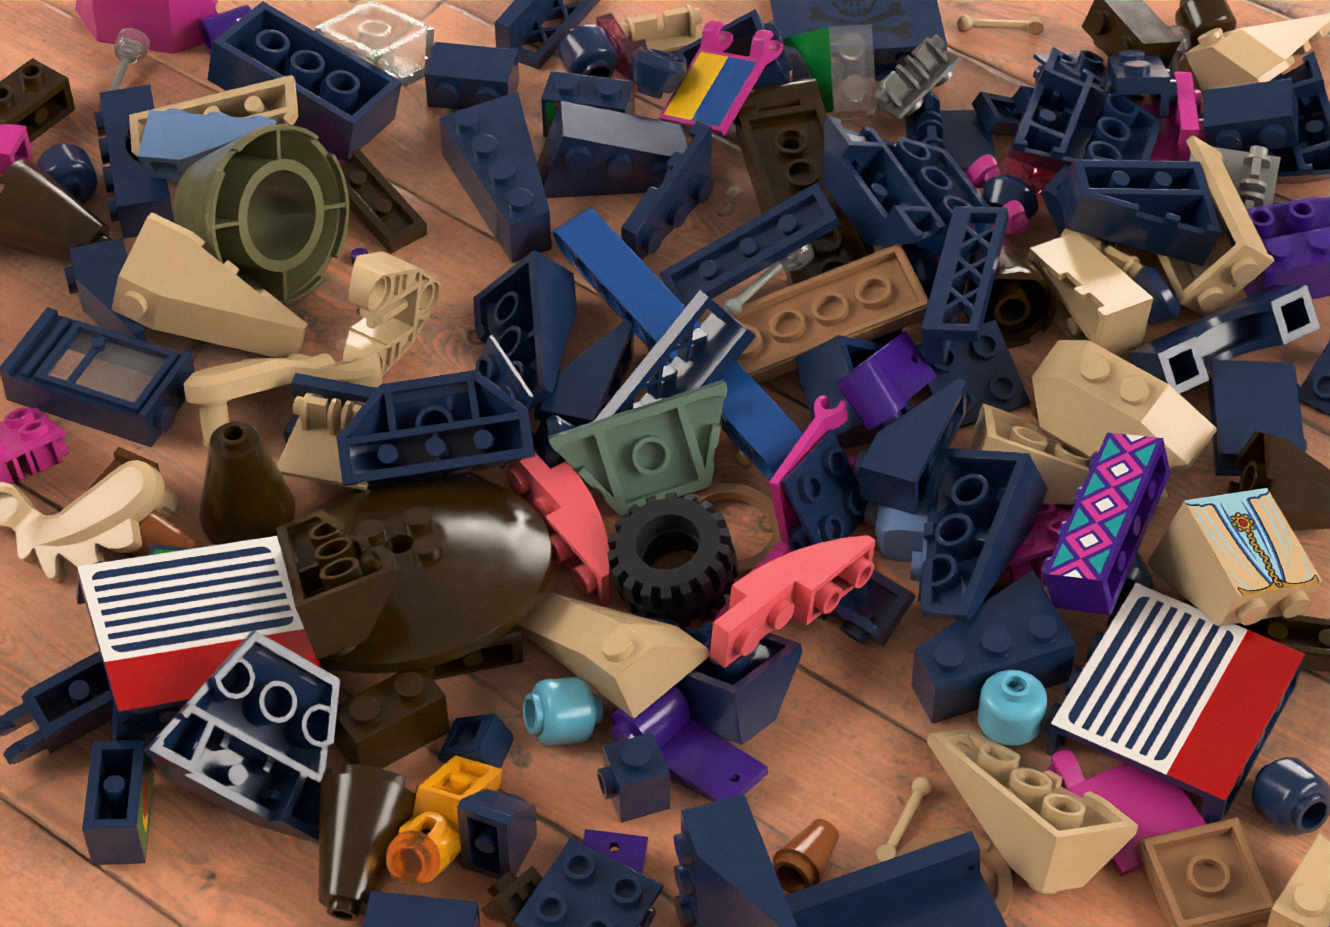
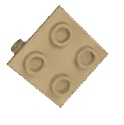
M306 393L304 397L297 396L293 404V414L299 415L277 463L280 473L282 475L344 486L336 437L344 427H347L362 405H354L353 401H346L342 408L341 400L333 398L329 405L328 399L314 397L310 393ZM368 484L347 485L344 487L366 490Z

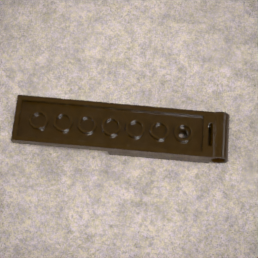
M815 78L752 88L733 121L736 126V136L762 214L813 184L818 183L841 226L793 252L795 264L789 269H784L789 286L875 253L874 247L868 246L824 186V121L827 118V114ZM899 329L873 339L871 342L887 344L901 334L903 330Z

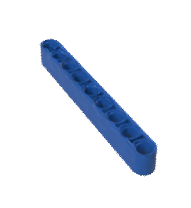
M589 207L553 230L554 240L567 260L623 321L633 322L634 333L651 351L686 307L593 208ZM698 320L694 324V329L702 325ZM677 350L670 353L664 361V366L669 365L677 356ZM735 361L721 379L726 382L728 390L727 396L723 401L719 425L770 481L803 433Z

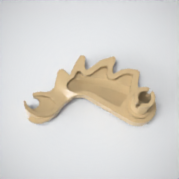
M379 350L362 358L347 359L336 362L327 353L314 357L299 353L287 354L288 358L243 359L240 362L218 365L192 373L184 382L186 402L199 407L203 446L209 447L212 433L221 425L229 423L227 402H230L233 398L291 384L295 373L369 387H379L380 384H383Z
M139 460L128 461L120 465L55 515L42 514L36 510L29 498L17 487L9 483L0 482V531L14 530L16 532L18 557L30 564L35 563L39 559L47 578L57 583H62L64 580L65 559L75 566H84L105 561L104 548L117 553H130L139 550L142 547L139 522L153 510L165 518L169 517L170 514L162 509V507L165 506L174 512L178 501L173 491L164 488L165 483L160 472L151 465Z

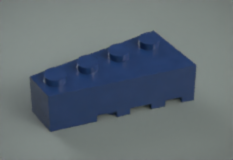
M518 92L439 117L442 155L511 263L522 260L534 250L538 253L551 250L550 210Z

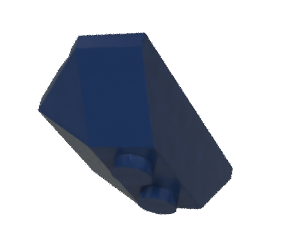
M476 370L380 384L347 427H344L336 437L344 486L380 484L495 468L535 457L528 408Z

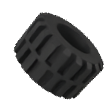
M676 492L666 493L664 499L657 500L655 495L645 498L647 504L642 507L634 504L628 509L629 517L627 519L622 517L618 519L614 525L617 533L610 534L608 540L610 551L607 552L608 561L621 599L625 601L627 609L633 615L638 612L639 616L671 619L674 622H679L681 628L691 626L690 620L698 617L703 622L711 617L709 611L712 608L719 611L726 604L724 594H731V586L735 583L734 578L738 577L737 557L725 518L721 512L715 513L714 505L707 500L699 504L696 495L686 493L682 499L678 498ZM687 550L695 553L687 563L677 568L662 570L652 567L659 558L671 552Z

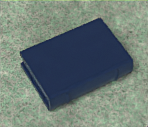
M1211 360V377L1207 381L1210 421L1216 427V432L1212 436L1215 475L1241 476L1242 471L1234 469L1237 455L1254 431L1287 439L1306 452L1307 441L1304 439L1299 400L1301 389L1297 383L1294 363Z

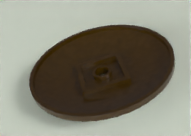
M442 475L368 484L366 490L353 489L342 493L302 516L305 517L323 510L345 523L350 534L355 536L361 533L366 536L370 546L373 548L378 545L383 546L388 550L397 576V580L367 641L358 644L351 652L343 656H327L319 659L321 666L340 671L375 674L412 671L446 663L475 652L507 633L533 609L547 587L552 571L553 555L551 540L542 517L534 507L514 492L480 479ZM408 550V551L403 552V553L394 554V553H396V552H398V551Z

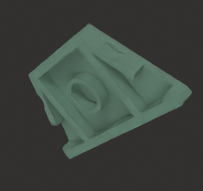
M720 380L547 436L551 447L577 471L619 516L628 514V509L634 504H637L639 507L647 504L645 498L653 495L656 496L657 500L664 499L666 493L676 492L677 496L680 497L686 495V493L689 494L711 486L715 466L713 459L720 437L721 426L719 424L723 401L727 396V385L724 380Z

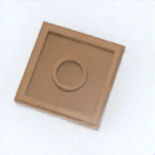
M1238 817L1148 837L1138 841L1137 853L1168 927H1239L1269 920L1275 901Z

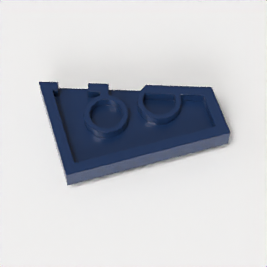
M699 120L695 122L689 131L692 141L683 154L675 150L667 162L668 170L664 176L663 183L659 188L656 186L649 187L621 227V239L641 260L649 253L656 252L663 239L674 228L682 226L688 214L699 203H704L710 197L714 187L712 179V126Z

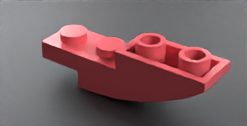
M536 453L533 458L510 463L509 470L506 472L507 480L513 491L519 496L524 495L542 517L551 540L553 562L556 564L562 563L572 574L575 585L582 594H590L600 606L606 607L610 605L611 579L607 552H609L607 534L597 505L580 476L567 461L550 469Z
M868 535L814 544L776 558L735 582L731 586L729 610L713 622L709 658L726 668L741 655H749L763 637L773 629L783 628L791 617L807 626L822 613H830L843 596L854 587L861 588L871 577L874 570L872 558L875 540Z

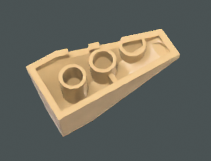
M1330 14L1240 28L1224 33L1221 28H1216L1197 38L1199 45L1186 52L1185 55L1203 95L1206 89L1270 81L1295 63L1294 56L1306 53L1312 48L1310 43L1323 38L1330 32Z
M983 403L977 419L970 450L1029 453L1048 488L1042 504L1074 505L1075 492L1079 486L1084 485L1089 474L1090 459L1061 442L1057 443L1039 433V424ZM1166 488L1163 490L1157 507L1165 508L1169 498Z
M550 593L535 605L518 623L520 632L586 681L591 687L633 719L710 656L707 647L677 626Z

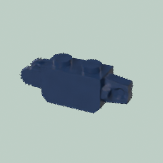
M99 651L29 688L21 696L22 704L9 710L4 715H0V737L8 735L32 722L36 729L34 733L10 745L3 755L8 764L14 765L46 748L51 754L111 721L113 699Z

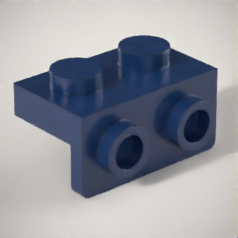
M1125 50L1119 52L1118 57H1108L1107 74L1117 95L1149 94V98L1159 118H1169V105H1176L1177 83L1176 79H1171L1170 69L1165 68L1160 57L1145 56V53L1139 50Z
M873 570L871 577L861 588L854 587L840 599L838 605L828 614L843 622L840 630L855 641L865 645L868 639H871L884 647L914 601L915 596L908 589ZM822 613L817 618L825 621L828 614Z

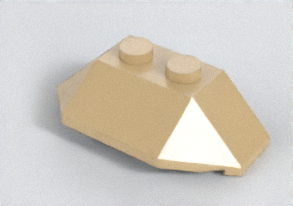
M293 75L151 110L166 111L167 109L175 108L187 113L205 115L210 112H221L230 117L242 118L261 115L276 120L278 124L294 125L298 118L295 78ZM149 110L129 115L131 151L137 158ZM168 179L176 186L179 183V180Z
M1058 340L1032 376L1041 431L1091 459L1095 451L1099 452L1108 432L1163 438L1170 469H1189L1216 432V427L1169 384L1091 341Z

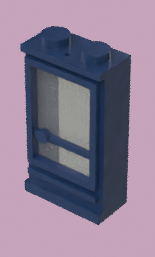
M49 307L44 310L0 366V376L8 401L30 408L36 407L42 412L148 447H152L162 432L168 431L172 426L176 413L186 401L184 382L195 372L191 352L185 351L183 354H180L179 352L65 316L63 317L58 315L57 310Z

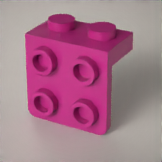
M1174 72L1173 79H1176L1177 101L1176 105H1169V118H1159L1153 104H1138L1163 122L1149 161H1189L1191 150L1186 140L1193 135L1203 142L1205 141L1204 118H1198L1201 111V91L1194 90L1192 72Z

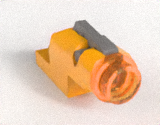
M455 755L418 786L413 817L400 827L398 835L390 842L387 849L386 863L392 877L403 884L420 885L431 882L443 870H446L461 851L457 814L459 802L462 798L485 789L495 792L499 790L503 769Z

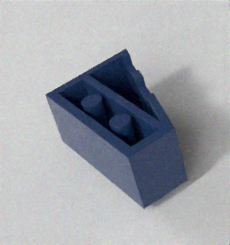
M561 101L537 162L546 198L646 193L650 186L659 188L668 170L667 162L675 150L683 154L687 149L685 125Z
M1073 159L1057 192L1066 229L1200 266L1204 265L1221 235L1201 163L1197 161Z
M1032 570L982 603L970 621L957 620L916 647L911 686L931 724L978 710L981 689L985 681L996 672L1020 670L1029 673L1038 679L1045 689L1068 682L1072 674L1076 643L1035 572Z

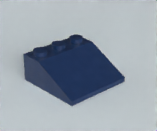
M745 794L681 810V833L674 835V846L680 865L674 866L675 879L680 895L674 897L681 926L797 927Z

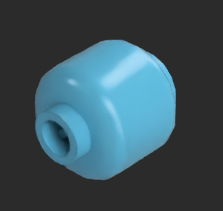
M1004 670L994 673L985 681L980 692L978 724L983 733L992 741L1002 745L1019 746L1031 742L1039 735L1044 725L1047 708L1045 688L1033 675L1020 670Z
M579 677L542 680L535 685L532 693L527 694L524 699L523 716L525 727L528 733L535 734L537 740L546 746L586 742L593 734L595 724H600L602 721L603 706L601 698L598 694H593L589 684Z

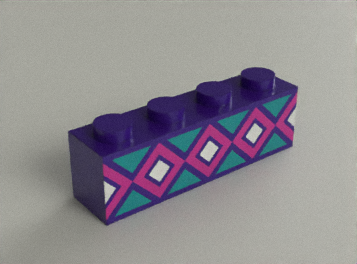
M1107 432L1099 452L1095 451L1092 454L1086 481L1083 486L1077 488L1074 496V508L1068 521L1061 523L1057 546L1052 556H1048L1045 559L1042 568V582L1044 586H1048L1051 601L1055 608L1111 615L1171 474L1163 438Z

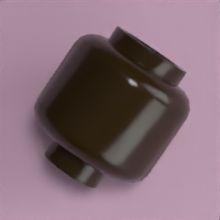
M1180 0L1179 7L1175 13V22L1191 49L1199 45L1197 38L1210 30L1221 28L1224 33L1236 28V18L1226 0Z

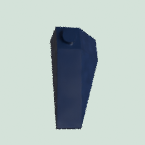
M535 250L473 297L475 332L479 340L486 343L489 335H493L534 396L528 410H531L553 393L577 308L574 273Z
M941 448L925 486L928 522L924 523L927 555L926 560L922 564L921 612L924 617L970 621L1033 529L1048 488L1029 453Z
M640 616L676 626L674 620ZM704 623L700 630L681 629L707 647L710 652L713 624ZM768 633L759 641L756 648L749 655H741L726 668L708 657L675 684V686L687 700L692 720L720 737L743 745L776 720L803 653L802 645L784 637Z

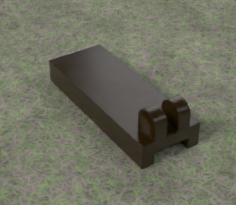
M359 148L352 152V158L340 163L346 179L349 208L390 254L427 235V223Z

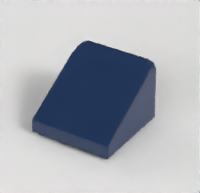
M496 713L455 718L438 759L446 764L457 755L501 768L512 745L514 736Z

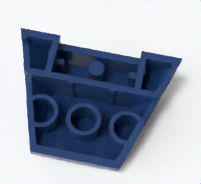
M1053 47L1024 110L1006 156L1033 167L1056 173L1065 164L1070 166L1073 159L1149 161L1163 122L1125 95H1117L1116 92L1109 94L1092 82L1095 76L1093 73L1085 69L1080 74L1061 61L1064 53Z
M1314 51L1302 58V65L1284 75L1280 73L1270 80L1292 78L1298 104V146L1268 150L1267 155L1281 157L1276 185L1305 183L1330 178V102ZM1204 112L1198 115V118H1204Z
M827 116L825 119L824 186L868 246L908 244L947 233L954 206L990 207L947 150L904 137H900L897 143L881 139L873 128L864 126L859 133L843 128L841 120L838 118Z
M252 631L144 751L165 778L247 822L319 844L320 781L322 774L326 770L328 746L334 743L340 679L263 634Z

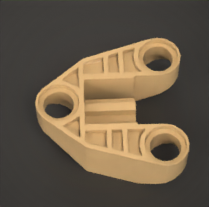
M383 251L357 255L351 275L349 303L360 307V316L365 318L350 327L343 360L362 358L379 350L383 377L412 346L435 308L440 295L439 281L423 269Z

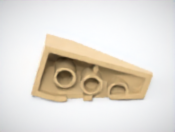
M152 212L150 213L118 276L111 310L153 330L274 358H288L287 354L289 353L300 354L308 326L305 321L266 290H255L238 277L236 273L240 269L229 260L222 264L202 248L205 241L194 232Z
M969 728L929 733L927 744L1008 866L1026 880L1030 888L1041 894H1055L1058 891L1083 887L1136 835L1138 824L1106 799L1091 791L1084 793L1083 798L1061 787L1062 776L1050 770L1042 773L1019 765L1020 755Z

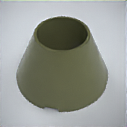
M271 124L255 129L194 162L179 180L174 195L173 214L175 224L194 232L205 241L202 248L222 264L229 260L240 269L236 275L253 289H264L283 305L306 297L319 287L325 280L321 275L326 270L332 257L339 258L348 229L349 196L341 165L335 154L328 153L317 140L319 136L299 126Z

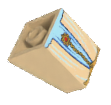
M1268 488L1184 500L1148 560L1149 566L1156 574L1218 626L1237 623L1251 625L1261 619L1284 616L1285 618L1295 617L1308 609L1311 604L1310 600L1323 583Z

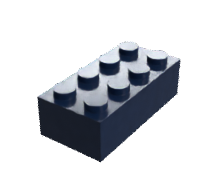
M264 1L212 42L207 80L228 91L293 75L296 83L298 118L294 125L315 133L319 136L317 140L327 151L344 161L352 158L353 151L358 148L361 150L395 119L402 81Z

